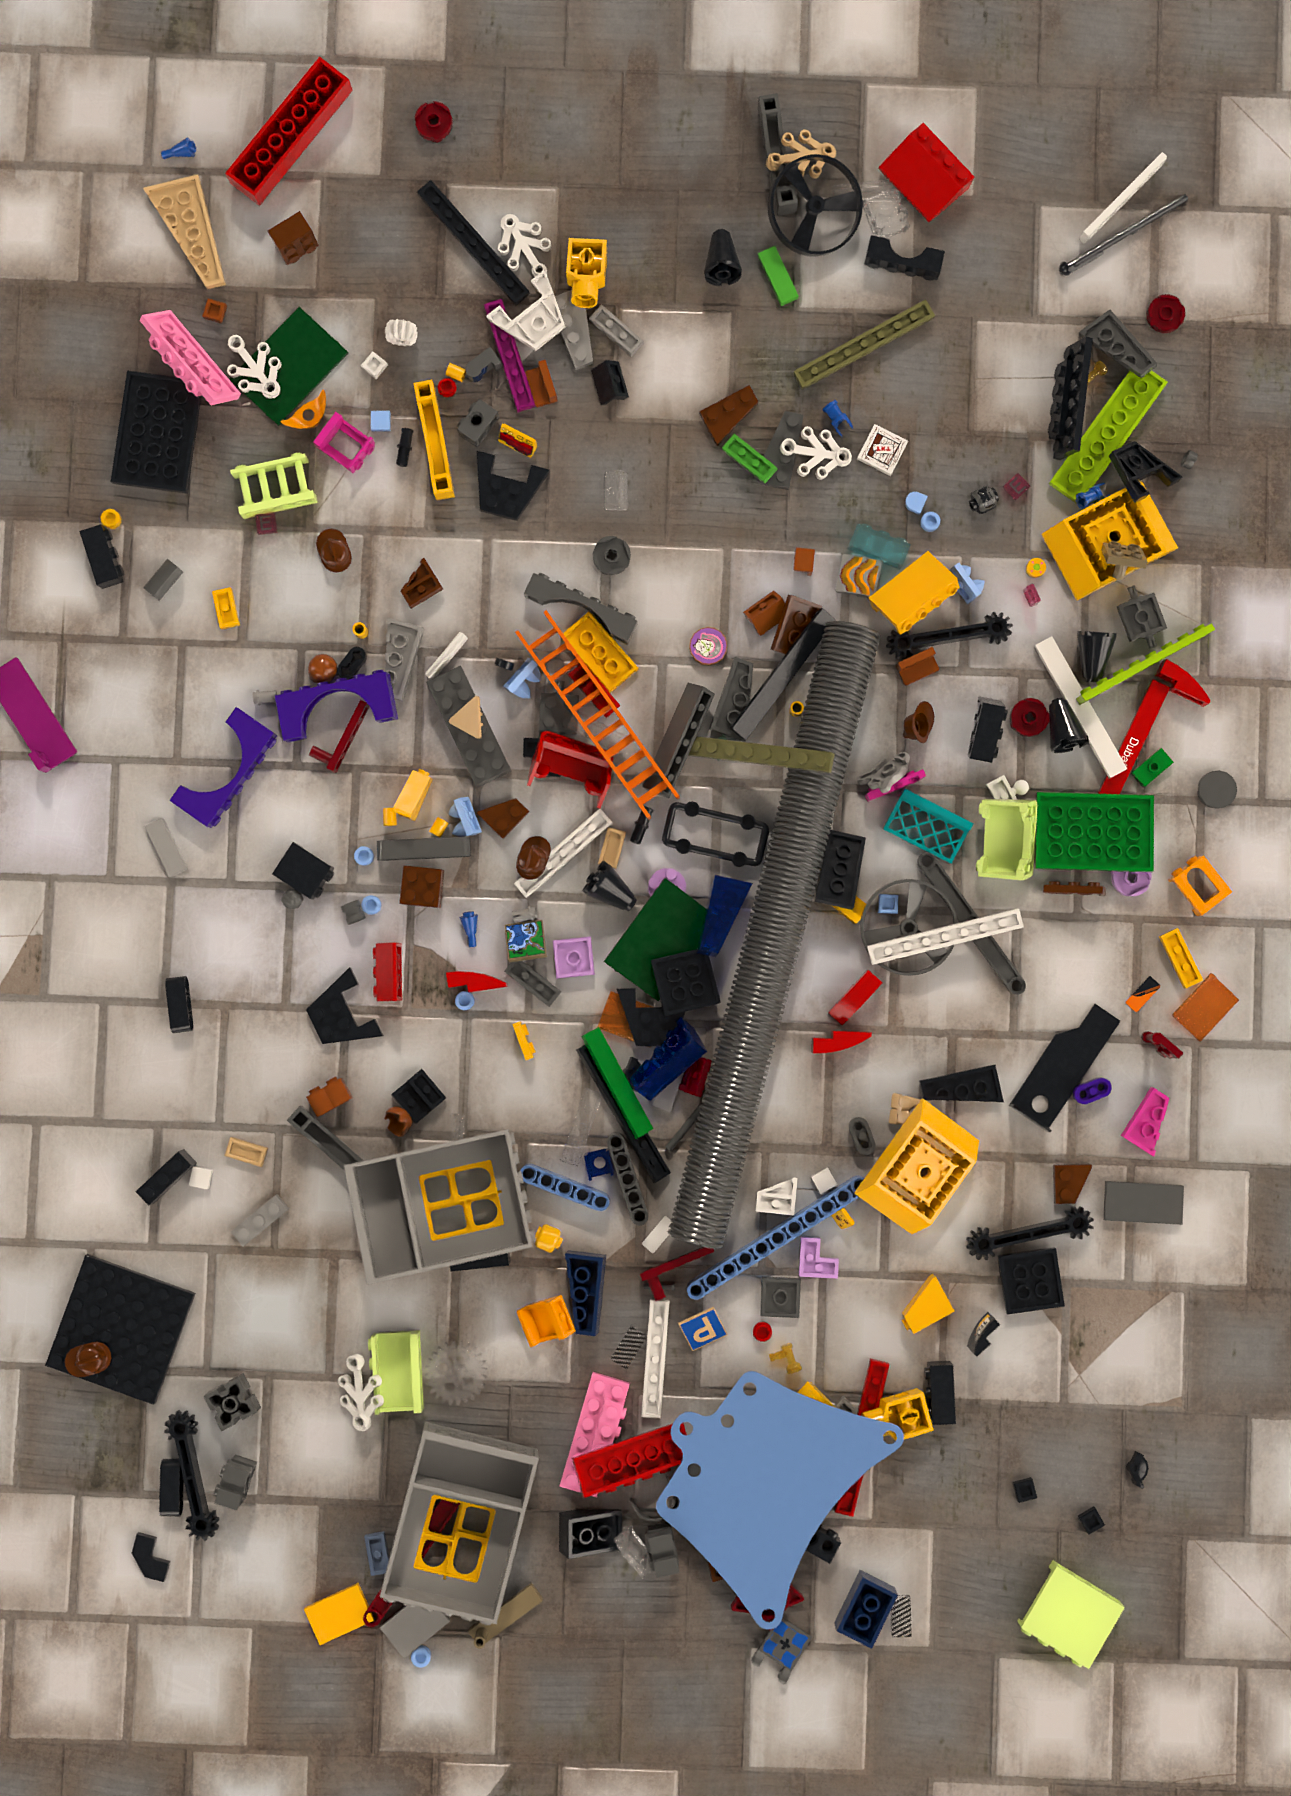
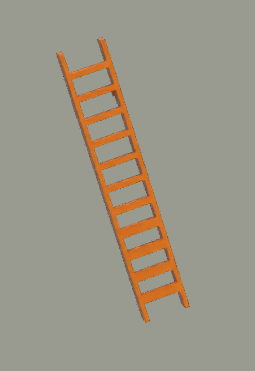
M545 610L543 613L554 627L530 645H528L518 630L515 632L645 816L648 820L652 817L643 806L645 803L666 788L670 789L676 799H679L680 796L550 614ZM558 633L564 644L542 660H539L533 650ZM568 649L571 651L575 659L550 676L545 669V664L564 650ZM579 663L587 674L561 691L555 680ZM588 679H591L597 690L572 706L565 696ZM602 694L608 705L583 722L576 711ZM612 709L619 720L594 737L587 726ZM624 725L630 734L607 751H604L598 742ZM635 741L641 750L615 767L610 758ZM644 757H647L652 765L629 782H626L621 774ZM658 772L663 781L637 798L632 789Z

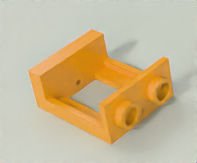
M1195 855L1186 862L1188 865L1183 869L1179 867L1171 873L1172 877L1168 881L1174 882L1194 907L1193 913L1196 916H1202L1231 894L1232 891L1204 855L1199 857ZM1192 868L1201 869L1217 888V891L1204 901L1187 880V874Z

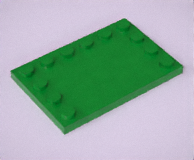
M1036 793L1035 869L1154 872V795Z

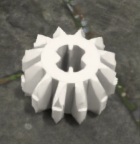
M404 319L390 320L385 327V338L388 342L398 346H411L416 343L417 339L416 325Z

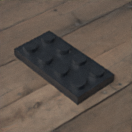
M830 830V834L827 835L829 839L826 840V851L823 852L824 857L822 858L823 862L821 863L815 902L853 910L866 837Z

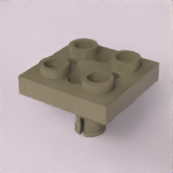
M1114 541L1103 543L1101 550L1106 563L1115 565L1113 578L1124 580L1127 566L1146 569L1148 561L1140 546L1136 544L1125 546Z

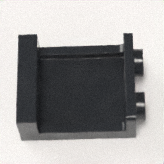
M292 842L272 875L309 899L314 900L315 897L319 898L324 890L322 887L325 882H329L332 879L334 867L308 852L299 844Z

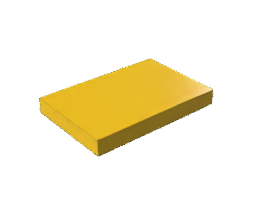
M358 1582L306 1606L304 1611L319 1645H322L365 1625L363 1616L369 1605ZM369 1612L366 1616L369 1623L374 1620L372 1612Z

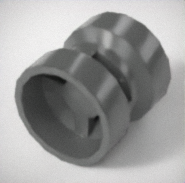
M359 900L341 906L343 913L347 916L346 921L348 925L366 918L364 912L360 910L361 904Z

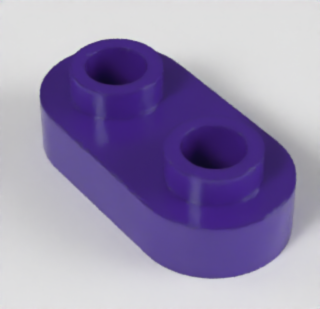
M1095 1078L1076 1086L1073 1090V1098L1080 1104H1088L1108 1096L1111 1093L1112 1085L1105 1078ZM1099 1084L1103 1085L1102 1090H1098L1097 1086ZM1081 1091L1085 1092L1084 1097H1080Z

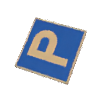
M714 1306L678 1323L692 1351L728 1335Z

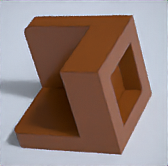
M796 547L794 571L808 572L807 576L812 575L815 549Z

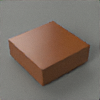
M207 299L202 317L222 324L227 305Z

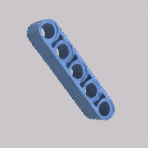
M525 1164L520 1170L525 1183L597 1211H604L609 1206V1196L603 1191L534 1164ZM526 1168L533 1170L534 1176L532 1178L525 1177L524 1170ZM543 1176H550L552 1183L550 1185L543 1184L541 1180ZM566 1182L569 1184L570 1190L563 1192L560 1190L559 1185ZM582 1189L586 1190L588 1197L580 1199L577 1192ZM600 1196L604 1197L606 1204L598 1206L595 1199Z

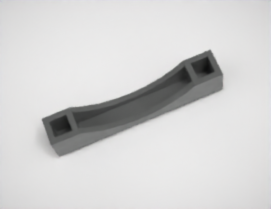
M778 93L759 96L758 113L766 156L768 158L771 153L786 155L785 146L781 143L783 127ZM788 163L781 164L777 171L769 170L772 184ZM784 174L781 176L774 193L778 216L796 213L798 205L795 186Z
M533 573L524 592L525 598L541 605L563 602L583 607L601 620L612 638L627 645L629 644L638 625L635 616L626 612L622 614L612 605L608 604V606L600 604L601 601L595 597L587 598L583 596L584 593L580 590L573 589L572 591L566 588V584L560 581L555 583L549 580V577L543 573Z
M299 1106L287 1119L293 1127L320 1148L344 1171V1165L364 1161L303 1106Z

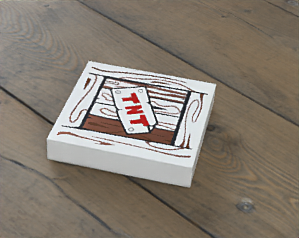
M874 424L857 460L891 476L908 441Z

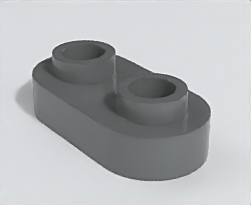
M862 1117L853 1118L849 1122V1130L855 1147L859 1153L869 1155L875 1150L876 1146L869 1124ZM857 1123L862 1125L860 1130L855 1129ZM867 1141L868 1147L863 1148L862 1142Z

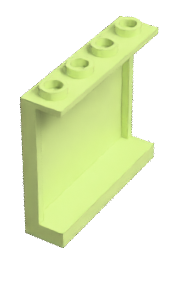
M1052 1560L1049 1565L1051 1572L1024 1619L1017 1620L1021 1627L1020 1630L1030 1637L1031 1635L1037 1637V1640L1046 1647L1048 1645L1055 1648L1054 1651L1060 1656L1065 1657L1067 1655L1075 1665L1079 1667L1085 1666L1089 1669L1125 1607L1118 1599Z

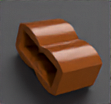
M337 1077L326 1081L327 1086L321 1089L317 1086L309 1091L310 1095L306 1098L317 1117L328 1113L353 1098L343 1078L337 1079Z

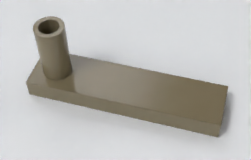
M533 1583L527 1585L501 1605L497 1624L484 1625L479 1621L469 1628L468 1632L474 1639V1646L476 1648H483L485 1643L543 1601V1597Z

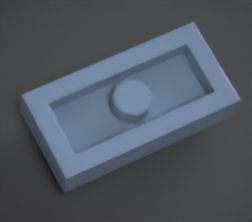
M385 1531L366 1534L364 1538L371 1576L385 1574L389 1560Z

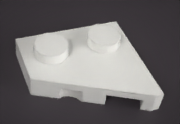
M792 1178L758 1191L755 1212L794 1216L797 1178Z

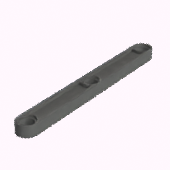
M929 852L921 854L917 859L919 868L930 883L942 891L950 900L956 912L958 922L967 921L969 918H979L935 856ZM923 856L931 858L932 863L930 866L925 867L922 865L921 859ZM940 895V897L943 899V901L945 902V904L948 906L947 902H946V901L944 900V898ZM992 935L972 940L1008 991L1012 994L1023 993L1026 989L1024 979ZM1015 980L1021 982L1022 987L1019 991H1014L1011 987L1012 982Z

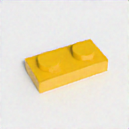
M232 588L212 591L220 629L240 626Z
M521 1021L512 1024L525 1060L534 1058L533 1053H536L533 1043H529L526 1035H529L526 1024L522 1025Z

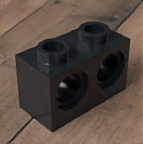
M820 1524L805 1551L830 1564L841 1545L838 1533L832 1529L825 1530ZM825 1541L832 1542L831 1546L827 1548L823 1547L822 1544Z

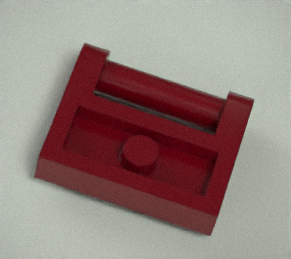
M1149 1031L1142 1033V1040L1146 1043H1152L1157 1048L1156 1052L1163 1058L1180 1059L1184 1054L1163 1034Z
M689 1052L687 1056L689 1058L678 1090L701 1097L712 1060Z

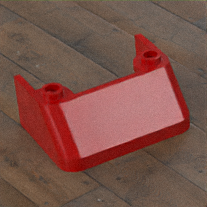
M543 731L531 763L527 786H531L534 777L545 778L549 772L584 782V788L588 794L598 796L597 808L600 809L610 787L612 768L596 746L550 731Z

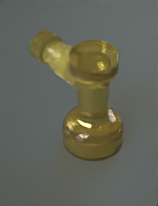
M1099 360L1094 364V369L1089 372L1088 383L1096 376H1104L1108 373V369L1102 361Z
M792 1343L784 1344L781 1346V1351L769 1354L771 1362L776 1359L787 1358L789 1364L786 1367L787 1374L802 1370L801 1364L795 1361L791 1349L793 1347Z

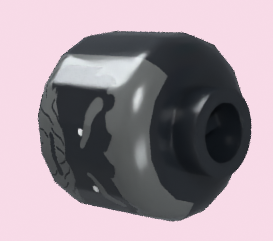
M983 486L971 493L969 505L973 511L976 510L979 514H984L996 508L999 497L993 487Z

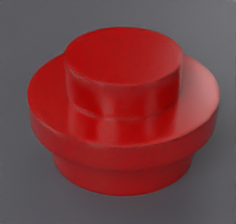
M444 378L438 383V392L441 396L449 398L456 393L457 386L452 379Z
M758 1322L753 1328V1335L758 1341L765 1342L771 1338L772 1328L766 1322Z

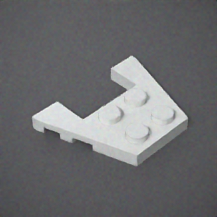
M545 270L531 280V283L542 297L516 318L511 320L500 305L486 316L490 322L535 351L566 328Z

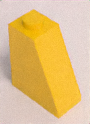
M421 769L418 772L413 770L392 811L415 821L433 780L429 777L430 773Z
M934 1274L929 1275L902 1312L904 1316L902 1322L907 1330L911 1329L913 1334L955 1312Z

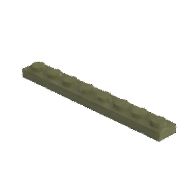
M925 299L793 372V375L803 390L934 319L935 314Z
M696 736L688 756L831 773L835 754L833 752Z

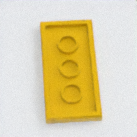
M590 611L563 633L588 669L610 693L639 669Z

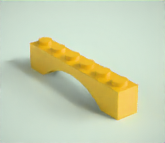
M433 380L416 382L413 384L426 443L433 493L436 500L453 498L455 493Z

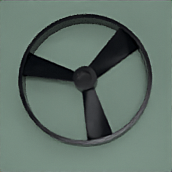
M820 154L800 157L788 164L777 175L771 186L767 206L769 221L778 239L795 253L811 257L830 254L845 245L852 238L860 224L863 211L860 186L853 173L835 158ZM809 160L831 164L845 175L853 191L826 199L820 196H812L796 164ZM783 174L807 200L805 206L807 213L792 241H789L782 233L774 214V193ZM822 211H856L853 227L840 245L826 251H809L818 214Z

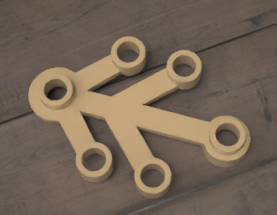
M802 130L798 139L801 143L808 144L815 149L810 151L794 141L791 133L786 132L781 138V143L798 153L786 155L771 153L766 160V166L771 171H777L781 164L791 163L800 157L811 154L835 158L836 150L830 143L821 144L811 138V133L808 130ZM811 160L803 161L799 164L798 169L802 177ZM817 161L810 168L809 175L812 178H818L826 162Z

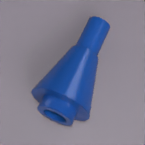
M187 137L171 149L161 151V156L163 159L174 156L195 157L197 148L194 141Z
M474 911L463 912V916L459 918L468 936L469 947H476L475 934L478 914H474Z

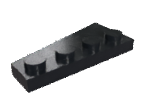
M995 1064L919 1080L924 1100L1004 1102Z

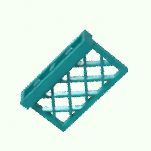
M903 788L883 829L952 864L974 823ZM902 801L910 804L912 812L901 815L899 806ZM925 811L929 820L918 823L915 813ZM913 814L916 824L905 828L902 817ZM930 814L935 816L936 818L931 819ZM900 818L902 829L895 831L889 828L892 820ZM939 819L944 821L946 829L935 832L932 822ZM930 823L933 833L922 836L919 826ZM917 827L920 837L915 839L908 838L906 830ZM958 828L964 831L960 839L952 841L949 830ZM947 831L950 842L939 845L936 834ZM934 835L937 846L926 847L923 839ZM951 844L953 852L950 858L942 855L940 847Z

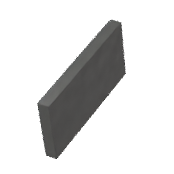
M1105 1181L1103 1220L1183 1225L1184 1186Z

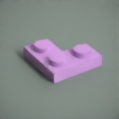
M801 1236L799 1276L838 1279L839 1259L820 1257L821 1238Z

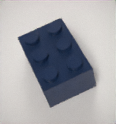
M859 1570L834 1622L836 1631L872 1649L898 1596L895 1587Z

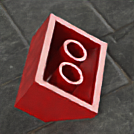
M376 943V947H373V959H376V967H373V977L376 978L373 995L377 997V1001H403L402 943Z

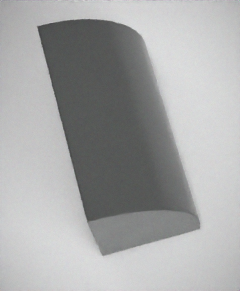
M167 559L143 588L160 601L182 575L183 571Z

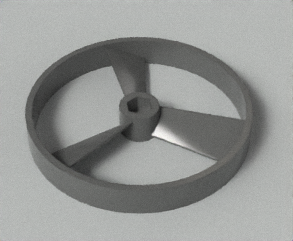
M901 879L890 882L878 889L869 898L863 909L860 933L864 947L868 952V945L892 940L903 934L908 936L920 933L921 931L918 930L915 918L927 886L934 889L944 898L952 913L953 924H956L958 921L953 905L942 891L927 882L915 879ZM909 882L906 919H903L900 925L864 931L866 912L875 897L893 885ZM954 945L949 946L948 949L943 947L926 951L925 953L934 964L922 970L898 971L882 963H878V965L898 975L913 976L924 974L942 964L950 955Z

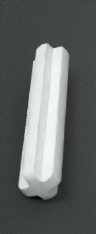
M462 632L456 635L426 672V676L429 679H433L440 674L467 641V636Z

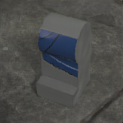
M489 347L466 365V375L470 381L478 382L492 368L496 372L500 370L502 363L491 347Z

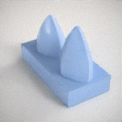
M957 563L949 570L957 577L959 583L957 591L967 604L981 594L985 580H972L970 578V566Z
M528 658L503 687L518 697L530 699V689L524 680L526 679L531 682L541 681V674L537 667L538 664Z
M469 797L455 799L448 815L460 818L461 821L455 826L452 834L465 837L481 833L482 831Z

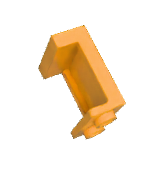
M562 1295L530 1303L517 1310V1315L530 1347L555 1338L562 1340L576 1332Z

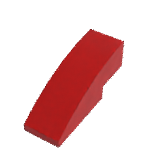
M1168 659L1160 663L1155 676L1172 684L1169 689L1170 692L1202 707L1210 703L1211 700L1204 689L1188 672Z
M578 663L566 674L575 682L587 673ZM594 676L600 684V686L605 691V693L608 695L610 700L613 702L615 707H620L621 705L616 701V699L604 687V685L599 681V679L596 676ZM591 679L578 686L586 697L597 690ZM602 694L591 700V703L599 711L608 705ZM611 709L610 711H608L607 713H605L603 716H604L605 718H607V717H608L609 715H611L614 711Z
M866 970L831 1008L828 1014L843 1026L883 982L872 972Z
M463 971L446 972L448 988L467 985L468 992L508 987L507 982L486 974Z
M831 1030V1038L812 1037L811 1053H830L851 1048L872 1037V1033Z

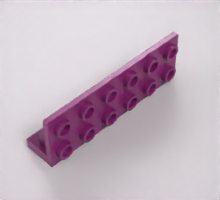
M15 657L0 667V703L30 748L31 753L28 755L36 768L47 773L75 755L78 751L19 658Z

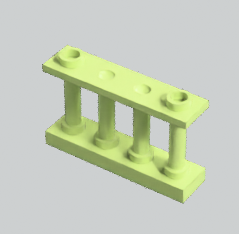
M294 453L291 454V457L251 466L239 465L235 469L230 470L235 479H240L245 503L243 506L238 507L243 519L318 503L316 494L313 490L310 491L307 488L302 465L309 463L305 454ZM295 466L300 491L298 494L291 495L288 490L284 468ZM274 470L277 471L282 494L280 498L275 499L270 496L265 473ZM258 474L263 499L262 502L254 503L252 502L247 476Z

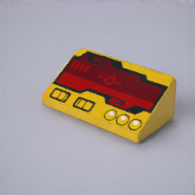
M502 423L498 441L531 458L537 448L536 440Z

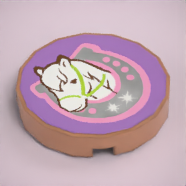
M705 627L693 634L690 639L689 649L696 662L701 665L710 666L724 658L727 651V641L721 631L716 628Z

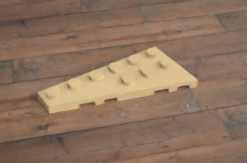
M198 174L143 188L206 288L211 289L226 285Z

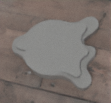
M901 752L893 756L895 760L889 762L886 759L880 761L872 770L858 776L857 781L860 785L868 783L870 789L879 788L882 793L888 792L892 785L907 773L910 759L908 753Z

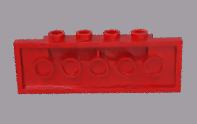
M673 1423L573 1457L572 1461L583 1498L603 1491L605 1493L616 1491L617 1486L624 1485V1487L633 1485L635 1484L634 1480L640 1478L642 1480L650 1479L654 1473L659 1471L660 1474L671 1471V1467L681 1464L683 1459L682 1450L671 1437ZM682 1423L679 1430L683 1435H687L684 1423Z

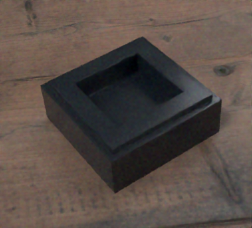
M1032 1477L1013 1482L1019 1503L1038 1498Z
M1094 1506L1078 1515L1088 1535L1105 1526Z

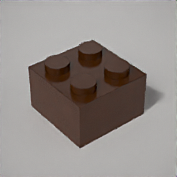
M300 211L268 230L276 249L286 265L297 262L301 256L306 253H312L319 246L312 229Z
M403 865L399 904L441 909L444 870Z

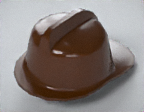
M331 528L322 531L317 537L316 546L323 565L331 572H343L349 567L352 560L346 538L337 529Z
M923 701L919 703L915 712L905 718L904 738L918 740L920 743L927 741L934 724V710L929 702Z
M533 836L523 843L516 862L517 872L521 877L533 880L543 874L551 852L550 843L545 838Z
M91 1342L77 1346L66 1355V1369L75 1377H86L100 1373L109 1366L111 1352L101 1342Z

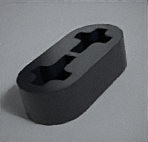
M353 647L337 667V674L340 678L352 679L367 659L366 652L360 647ZM355 652H361L360 655L362 656V658L360 660L356 659L354 663H352V661L355 659L353 654ZM351 664V667L349 668L350 674H344L343 676L344 672L342 671V668L347 669Z

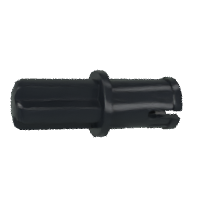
M402 428L400 443L397 445L399 449L396 465L407 467L409 453L412 450L413 430Z
M644 806L651 816L654 810ZM642 810L638 820L634 823L636 825L630 838L632 843L638 845L641 844L644 833L649 828L648 823L650 821Z

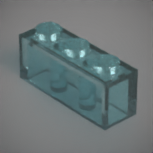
M862 523L861 525L857 524L847 549L872 559L881 560L884 564L900 570L911 544L907 543L908 541L904 538L891 537L886 531L879 530L878 532L873 530L870 525Z

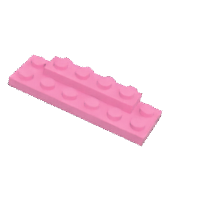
M171 310L141 316L139 321L151 334L149 338L151 348L160 353L163 362L171 366L174 375L182 379L189 392H192L196 397L203 395L210 405L239 399L241 393Z
M592 1372L560 1487L581 1493L572 1458L611 1445L614 1438H619L621 1427L618 1424L620 1419L624 1420L627 1408H624V1402L629 1389V1382Z

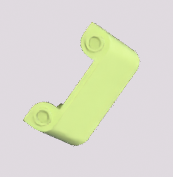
M983 799L982 803L979 804V814H982V818H985L984 853L980 860L976 862L978 877L1026 880L1033 875L1035 861L1037 801Z

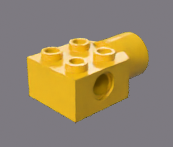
M569 238L566 268L567 285L572 287L571 302L577 307L592 308L598 303V289L605 287L607 240Z
M918 1388L880 1399L879 1408L861 1413V1416L899 1426L904 1434V1440L934 1431L924 1393ZM886 1431L883 1435H889L895 1441L897 1439L896 1433L893 1431Z

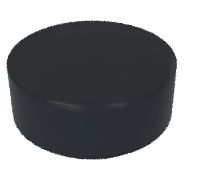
M496 658L495 666L511 671L513 670L514 663Z

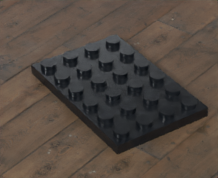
M127 371L110 482L118 485L187 494L202 396L196 397L192 392H189L186 389L185 383L180 378Z

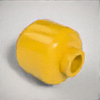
M544 1224L542 1227L539 1226L535 1234V1246L549 1253L553 1252L555 1248L559 1249L563 1240L560 1237L561 1231L548 1224Z

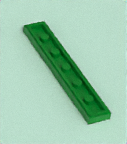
M598 1027L581 1036L635 1138L637 1139L653 1130L647 1115L600 1028Z

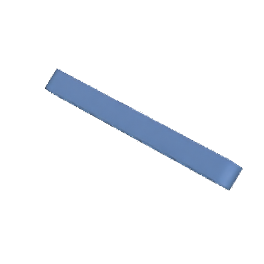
M862 1176L850 1178L795 1213L794 1216L784 1220L690 1280L687 1284L688 1296L694 1300L704 1297L859 1198L854 1194L856 1191L854 1184L858 1180L863 1181L864 1178ZM846 1191L847 1198L839 1200V1192ZM825 1201L831 1202V1208L827 1211L821 1208L822 1203ZM808 1212L815 1213V1218L812 1221L805 1220V1215ZM792 1222L799 1224V1228L796 1231L789 1230V1225ZM775 1233L783 1235L779 1242L772 1240V1236ZM759 1243H764L766 1249L763 1252H758L756 1246ZM744 1253L750 1255L749 1261L745 1263L739 1260L740 1256ZM726 1264H731L734 1266L732 1272L726 1273L723 1271V1267ZM714 1274L717 1276V1281L709 1283L707 1277ZM693 1285L701 1287V1291L697 1294L692 1293L690 1289Z

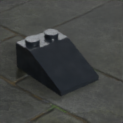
M576 1509L559 1512V1552L568 1559L622 1549V1510Z

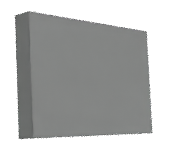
M416 1605L414 1607L404 1606L384 1622L380 1629L401 1656L406 1658L449 1623L451 1619L449 1616L443 1615L441 1611L434 1610L429 1612Z

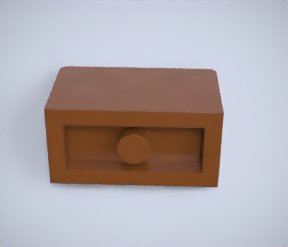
M546 360L539 361V367L525 371L537 408L557 402V395Z
M773 590L743 613L754 625L757 633L762 636L779 623L785 602Z
M933 647L897 663V671L905 686L939 671L934 658L936 653Z

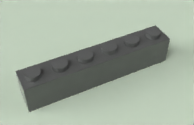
M687 683L654 758V761L673 788L715 693L704 686ZM656 772L644 781L642 787L649 791L662 782L663 779ZM666 788L658 795L669 799L672 792L669 788Z

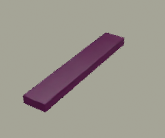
M502 299L484 304L486 314L491 313L499 305L506 313ZM489 321L517 412L535 408L534 399L514 337Z

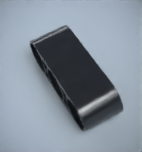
M187 976L166 978L165 988L171 1032L193 1031V1015Z
M162 1459L160 1465L159 1514L160 1516L180 1517L183 1512L184 1479L179 1459Z

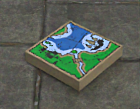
M543 920L504 925L509 962L547 957Z

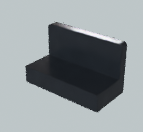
M605 360L591 370L601 405H606L612 400H625L629 397L619 361Z

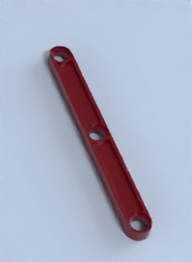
M441 1499L432 1512L428 1529L431 1532L441 1533L460 1503ZM425 1541L422 1559L435 1541ZM381 1589L363 1616V1621L368 1627L377 1626L393 1604L380 1597ZM369 1612H375L378 1619L369 1623L366 1616Z

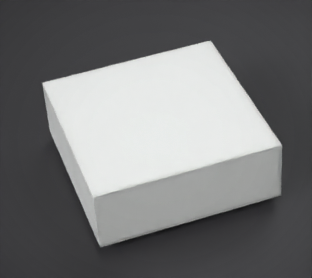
M372 351L361 367L377 379L388 366V363Z
M193 1166L189 1186L209 1189L213 1170Z
M828 1167L811 1176L820 1194L837 1185Z

